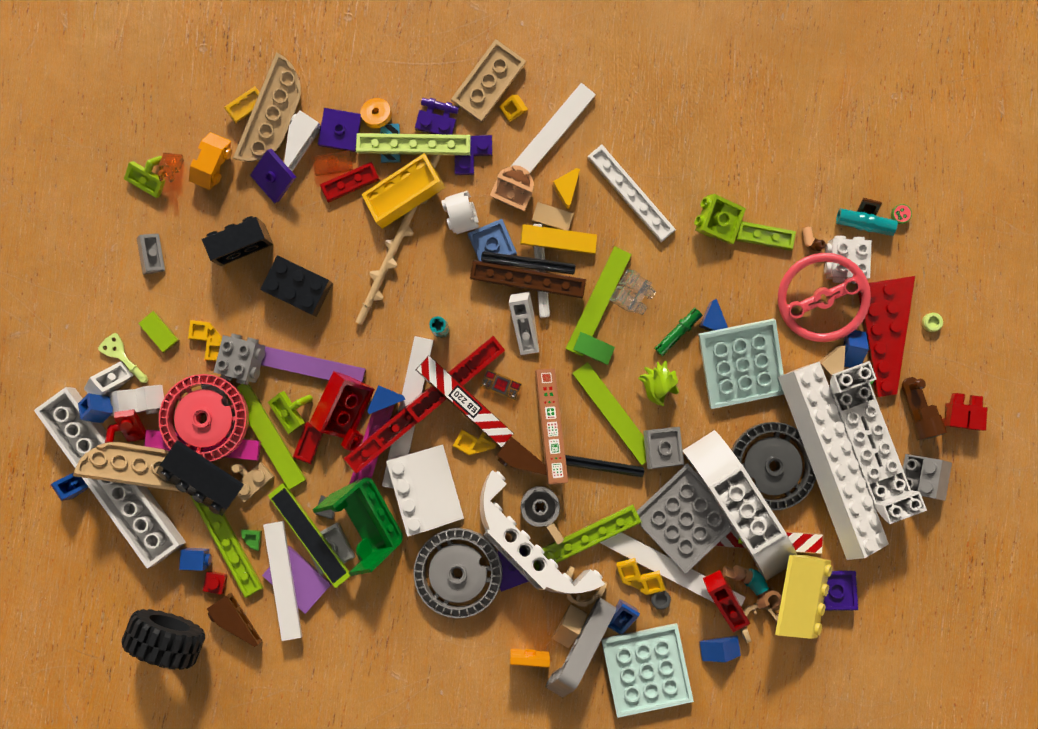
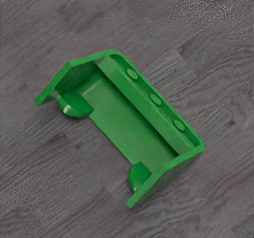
M366 477L333 492L313 509V512L317 513L330 509L334 512H339L345 508L362 538V541L356 547V554L360 562L349 572L350 576L371 573L401 544L403 539L402 532L371 478Z

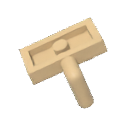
M262 462L250 472L242 464L233 465L231 468L234 473L239 472L243 476L240 482L244 486L238 493V497L243 502L249 500L274 477Z

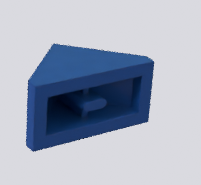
M717 299L709 303L699 327L708 331L728 328Z
M854 330L851 334L845 336L843 344L845 346L844 367L851 368L863 363L869 350L866 332Z
M378 385L367 411L369 414L405 400V397Z
M74 473L51 483V486L61 501L70 500L89 488L82 477L73 476Z
M620 599L608 627L619 634H623L639 617L640 613L635 607Z
M737 635L699 641L702 661L726 663L741 656Z

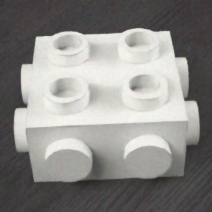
M834 236L833 239L828 241L825 246V253H833L850 259L863 271L867 280L870 279L872 240H865V237L846 239V236ZM826 262L824 265V273L827 274L826 279H833L834 283H843L846 278L853 276L850 270L840 264Z

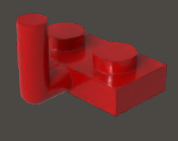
M135 409L115 412L114 419L117 424H111L107 427L105 443L113 442L115 432L117 431L123 433L127 442L145 439L146 430Z

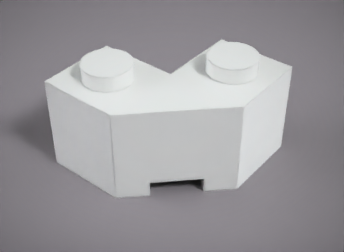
M162 385L143 386L137 389L108 393L111 406L113 407L111 416H114L117 411L135 409L136 413H159L158 409H160L164 399Z

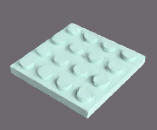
M775 319L698 334L711 409L784 395L778 379L784 373Z
M677 623L601 639L617 718L694 702Z

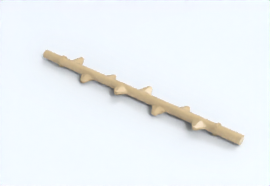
M441 155L432 156L430 162L434 168H436ZM417 207L403 215V221L395 238L385 241L389 251L380 270L370 271L369 273L374 283L365 302L362 303L363 306L355 321L356 323L363 325L370 308H372L373 301L383 300L384 297L380 293L379 288L388 269L397 268L398 266L394 256L403 237L413 236V231L409 224Z

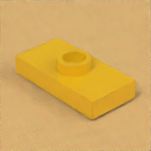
M255 86L224 106L225 111L235 124L252 113L260 93Z

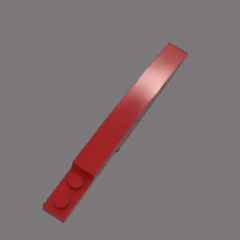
M492 336L448 371V373L463 386L502 354L505 349ZM431 385L343 458L344 461L357 474L415 424L419 423L442 404L446 398Z

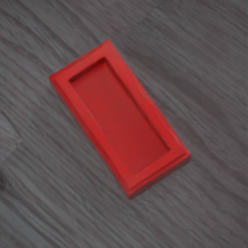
M306 421L293 458L312 464L324 433L319 432L308 421Z

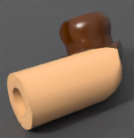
M812 227L802 228L804 243L807 247L814 251H821L825 248L824 240H818L813 237Z

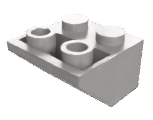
M905 454L903 470L910 489L919 491L923 497L946 501L952 463Z

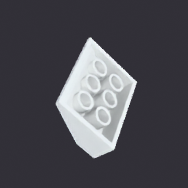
M443 444L386 461L407 537L464 519Z

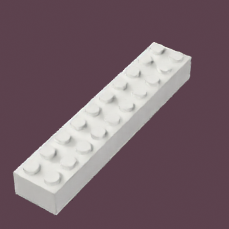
M816 362L779 376V382L846 559L866 558L889 545L822 366L820 362Z
M65 387L34 411L76 468L79 460L85 453L105 443L107 431L101 423L80 419L78 403L83 398L76 388ZM83 478L147 569L157 565L186 543L147 487Z

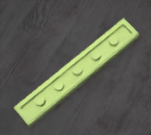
M357 133L356 153L470 155L471 135Z

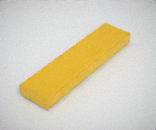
M522 225L521 245L587 254L596 253L597 234Z

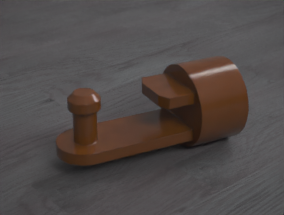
M909 377L903 381L902 390L913 420L912 425L917 440L921 441L947 433L937 406L927 405L922 390L926 387L925 380Z

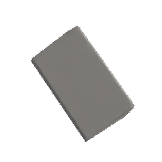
M159 234L139 235L137 237V244L143 275L165 271Z

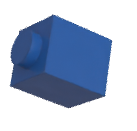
M88 393L78 403L80 419L84 421L103 423L113 413L110 397Z
M184 548L180 550L179 570L203 571L207 569L212 560L209 549Z

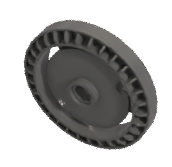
M766 422L754 425L738 437L731 449L750 478L755 480V485L760 492L768 495L785 493L786 496L783 498L765 499L771 510H783L800 503L814 486L816 481L815 474L798 429L793 426L779 422ZM774 432L773 437L763 438L753 444L746 454L745 462L741 463L743 453L752 440L762 434ZM783 434L785 435V438H779V435ZM790 439L797 444L804 459V473L800 484H798V481L802 474V459L796 447L789 442ZM772 461H775L777 465L774 471H771L769 468V464ZM794 487L795 490L790 493V490Z

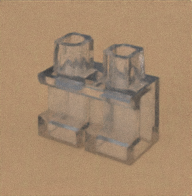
M627 269L619 282L621 286L616 287L609 301L626 311L643 315L647 306L641 302L642 299L646 297L651 300L656 294V290L651 286L652 283L641 277V274L637 271Z

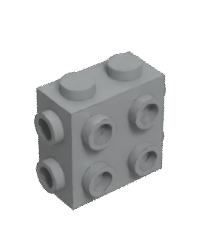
M231 333V337L223 335L213 373L221 374L220 377L225 380L232 381V378H236L237 383L248 385V382L256 383L260 375V367L265 356L266 346L258 344L259 340L248 337L247 341L242 340L243 336L233 333Z

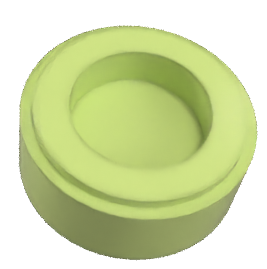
M929 313L923 317L922 326L928 332H935L943 326V319L938 313Z

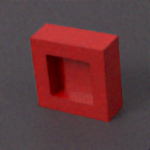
M207 571L203 591L224 594L227 574Z

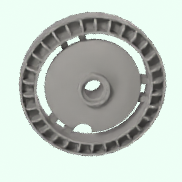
M451 528L434 535L420 549L414 564V582L423 602L436 613L451 618H466L483 611L496 597L502 581V564L493 544L480 533L465 528ZM452 540H466L478 546L488 558L490 566L480 565L479 560L482 556L477 550L465 544H453ZM447 541L448 546L443 548L441 543ZM437 547L438 552L433 557L429 567V580L436 592L434 595L428 586L425 571L427 559L433 549ZM455 568L462 570V577L454 575L453 571ZM487 571H491V577H487ZM485 582H490L487 592L478 601L465 606L448 604L449 601L461 603L473 599L481 592ZM438 597H442L445 601H441Z

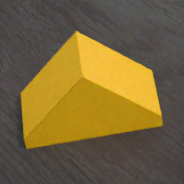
M575 168L553 181V187L567 209H570L580 172L579 168Z

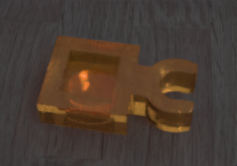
M163 153L159 163L160 171L158 172L160 181H163V178L166 176L169 177L170 182L174 181L173 173L180 172L184 161L182 154Z

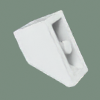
M120 361L90 377L84 390L87 394L91 393L109 397L108 393L117 391L133 377V374Z

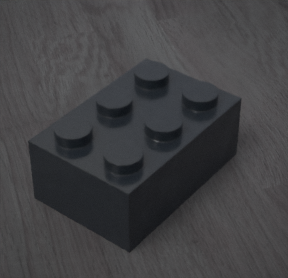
M250 216L243 219V222L237 225H227L224 227L225 230L208 233L207 237L202 239L210 261L223 266L273 245L266 225L257 217Z
M277 255L260 290L317 317L333 283Z

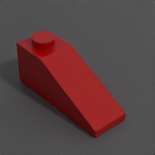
M721 570L703 578L708 593L733 632L751 624Z

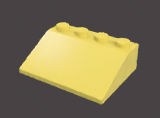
M789 555L775 635L813 639L818 638V635L821 634L822 624L820 621L826 608L824 598L829 591L827 581L828 577L832 574L831 560L809 555Z

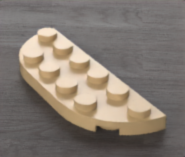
M277 52L233 159L254 162L261 160L269 149L275 152L280 147L290 125V120L295 113L301 94L300 80L293 65Z
M120 442L100 444L82 456L73 474L76 477L179 491L176 485L169 481H164L156 473L169 451Z

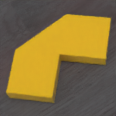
M190 320L188 339L207 341L204 360L216 362L222 336L210 322Z
M461 430L453 444V447L467 455L492 450L497 446L483 432L478 439L464 430Z
M635 558L617 562L616 566L622 583L628 586L631 585L645 595L665 591L660 570L641 575Z

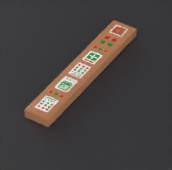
M555 368L539 369L535 371L547 481L548 485L568 483Z

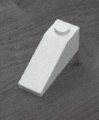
M302 111L292 116L288 130L284 163L291 171L294 170L321 128L319 122Z
M530 291L511 294L509 306L520 355L538 353L539 344Z

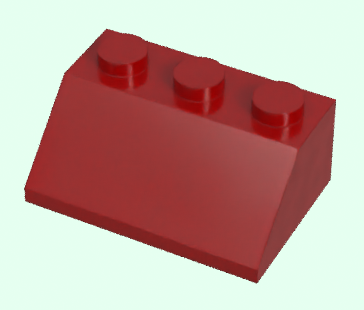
M333 371L309 423L321 433L344 438L349 428L356 430L375 389L355 378Z

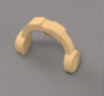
M570 566L566 572V574L570 578L572 577L575 569L572 566ZM603 581L605 584L599 587L596 593L587 600H579L581 597L579 594L576 598L572 594H567V598L570 602L585 607L593 603L598 597H602L607 582Z
M757 603L744 609L746 616L751 610L754 614H757ZM768 606L764 607L763 609H766L771 614L777 625L779 614H775ZM747 626L741 628L740 630L745 642H752Z

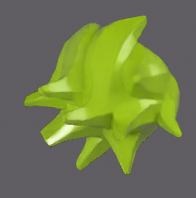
M664 361L662 366L657 362V368H654V370L645 367L644 370L648 374L638 377L645 385L648 399L658 405L664 406L663 403L667 392L679 393L676 386L678 384L676 371L669 372L667 361Z

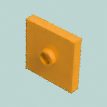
M511 649L510 664L549 668L550 655L547 651Z

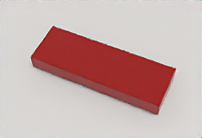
M371 161L320 184V187L329 203L380 179Z

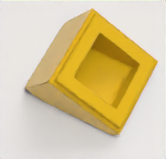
M519 95L510 96L499 106L509 122L528 110Z

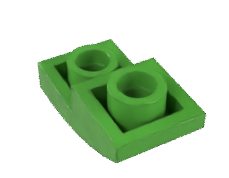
M580 332L573 348L574 351L606 365L609 364L615 349L614 346Z

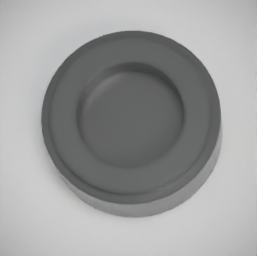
M667 591L657 592L651 595V602L655 608L665 609L670 605L671 597Z

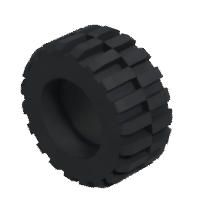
M141 609L131 615L121 643L125 652L140 661H145L148 664L157 665L162 668L184 670L196 663L205 640V632L199 625L181 616L159 610Z

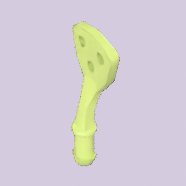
M113 333L105 338L98 347V350L109 357L120 359L127 366L129 372H132L139 379V382L147 383V375L125 355L124 343L117 333Z

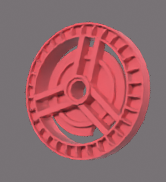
M209 374L193 375L177 382L165 395L159 411V428L168 448L171 449L177 440L180 441L173 426V413L178 401L180 402L174 415L176 431L187 443V447L190 449L192 446L197 447L195 452L208 461L214 462L223 459L236 450L243 441L249 424L248 406L240 390L228 380ZM200 385L216 386L228 395L233 405L224 406L222 403L223 396L218 392L208 389L193 391L192 388ZM233 409L235 410V416L232 415ZM205 413L207 420L205 423H202L201 416ZM232 421H235L234 429L224 444L215 450L202 452L204 447H210L221 442L229 433Z

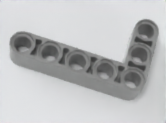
M600 597L597 599L563 666L554 671L545 686L547 689L563 698L577 688L617 609L615 606Z

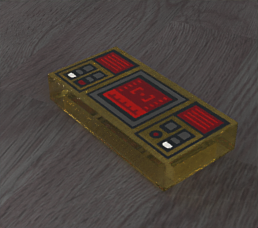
M489 369L486 370L480 387L514 401L522 386L521 382Z

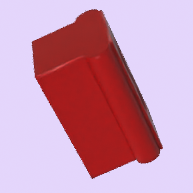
M349 428L341 446L346 450L353 451L360 445L364 435L357 430Z

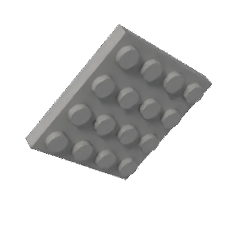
M688 463L637 510L642 521L639 525L685 574L733 529V526L702 478Z

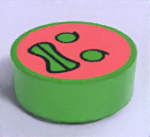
M900 204L891 211L892 220H897L898 224H904L912 217L910 207L905 204Z

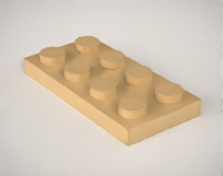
M495 39L451 98V101L482 123L525 66L526 60Z

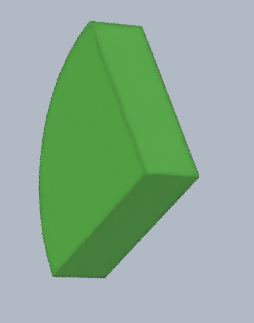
M242 529L241 535L245 543L251 549L259 551L262 531Z

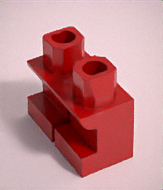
M952 393L950 403H945L947 409L946 418H943L945 426L986 431L988 407H983V396L970 395L969 405L964 404L965 394Z

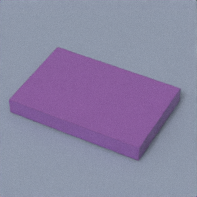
M288 546L297 606L306 614L332 583L323 575L320 576L319 572L292 547ZM269 567L262 576L273 585Z

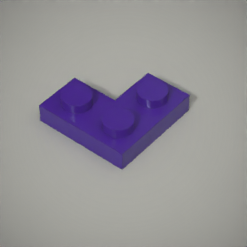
M492 135L471 136L470 155H455V175H474V156H493Z

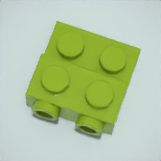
M716 194L707 195L700 204L703 208L701 214L694 221V225H696L695 231L710 238L715 237L728 244H734L746 208Z

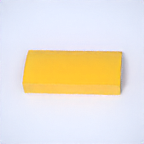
M423 153L364 192L362 196L375 222L383 229L446 187L426 154Z

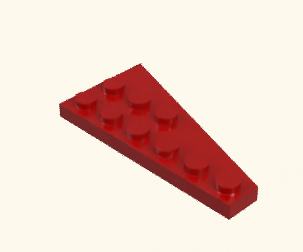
M915 276L869 283L871 293L870 307L863 320L867 335L870 363L877 378L873 382L876 397L896 395L898 393ZM859 291V292H858V295H859V301H860V305H861L862 295H861V292Z

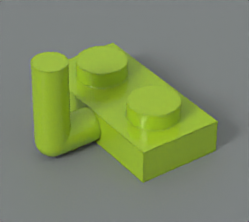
M157 156L147 160L145 168L134 161L129 162L124 180L155 198L160 197L166 180L153 173L152 169L155 165L163 163L164 158Z
M285 391L268 401V404L286 432L290 434L305 423L297 409L312 402L313 397L307 395L292 403Z

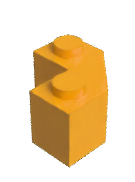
M211 132L200 142L198 148L201 152L197 160H192L189 172V182L208 190L220 182V166L226 160H229L232 155V149H230L231 141Z

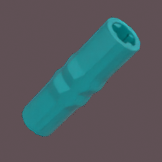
M843 208L839 209L836 217V224L894 236L898 225L897 220Z
M437 316L430 320V329L435 336L442 338L449 334V326L445 319Z

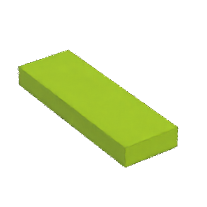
M741 221L736 241L792 251L796 231Z

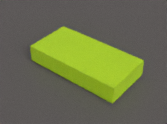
M152 311L138 323L164 353L179 341L155 311Z

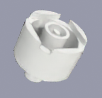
M468 191L446 197L445 200H442L443 209L449 215L447 219L449 229L456 234L479 228L474 203L469 202L468 198L471 196Z

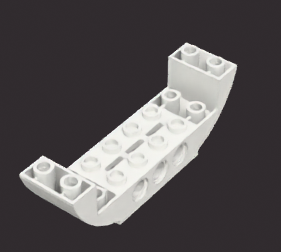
M870 361L832 374L830 389L874 506L883 519L892 524L927 511L921 493L911 490L870 384L871 381L877 380Z
M714 430L684 449L683 453L692 467L697 470L756 562L755 565L767 581L785 570L788 565L789 555H797L796 550L749 474L721 436Z
M492 470L482 487L480 515L485 529L483 535L537 590L545 589L554 593L575 594L591 591L605 584L602 581L603 577L596 570H585L574 581L566 573L562 574L557 569L559 567L557 563L551 558L548 560L543 555L545 553L544 550L537 544L534 546L529 541L531 539L524 530L520 532L515 527L517 523L510 516L506 517L502 513L503 509L496 502L492 503L490 501L506 485L504 482L506 480L500 472L497 471L495 473ZM506 533L512 536V542H508L505 539ZM520 547H523L526 551L524 557L519 553ZM534 561L538 562L539 564L538 571H536L533 567Z

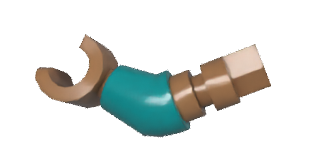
M735 565L733 569L727 566L723 567L724 576L737 581L741 580V582L751 588L756 596L759 595L757 598L759 609L768 605L774 611L780 609L782 596L777 591L768 592L767 582L759 571L753 568L744 569L738 565Z

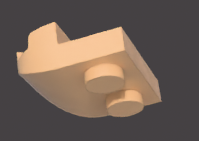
M513 165L505 168L498 174L490 197L525 212L534 190L532 176L521 166Z

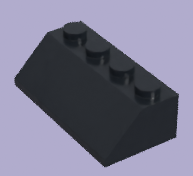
M178 440L156 472L161 479L173 483L179 491L188 493L196 502L203 503L209 507L211 512L223 516L244 486L243 483Z

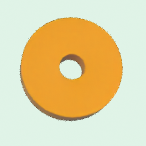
M381 98L368 100L363 104L360 112L363 122L370 128H381L388 124L392 117V111L388 102Z

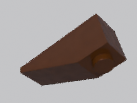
M513 437L507 441L497 454L499 456L498 461L505 467L510 465L513 468L547 475L546 465Z
M232 593L207 608L208 617L219 627L254 647L262 642V639Z

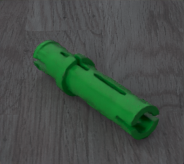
M694 307L687 316L678 321L679 324L654 349L663 357L687 331L690 332L692 330L691 327L703 316L702 313Z

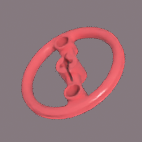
M833 253L813 254L797 261L785 273L778 290V307L786 325L797 335L815 342L835 341L851 334L863 322L870 307V286L863 271L850 259ZM817 262H833L846 267L853 273V276L846 278L842 284L830 289L820 287L815 290L812 297L801 302L793 301L790 304L786 302L790 282L800 270L808 265ZM849 282H856L855 289H846ZM859 291L861 292V305L856 316L849 324L837 331L815 333L802 328L795 322L796 318H801L805 312L816 307L827 309L833 305L835 299L846 294L853 295ZM822 294H825V296H827V300L824 302L821 299ZM798 305L802 307L800 313L794 314L791 312L792 307Z

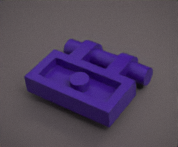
M422 98L421 105L428 108L427 112L419 110L415 130L430 134L453 135L456 119L450 118V114H458L459 107L452 105L450 102H438L434 98ZM434 108L443 110V116L434 114Z

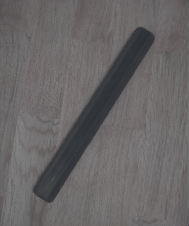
M484 251L481 255L482 262L573 275L576 265L572 263Z
M565 455L567 466L643 477L644 475L643 467Z

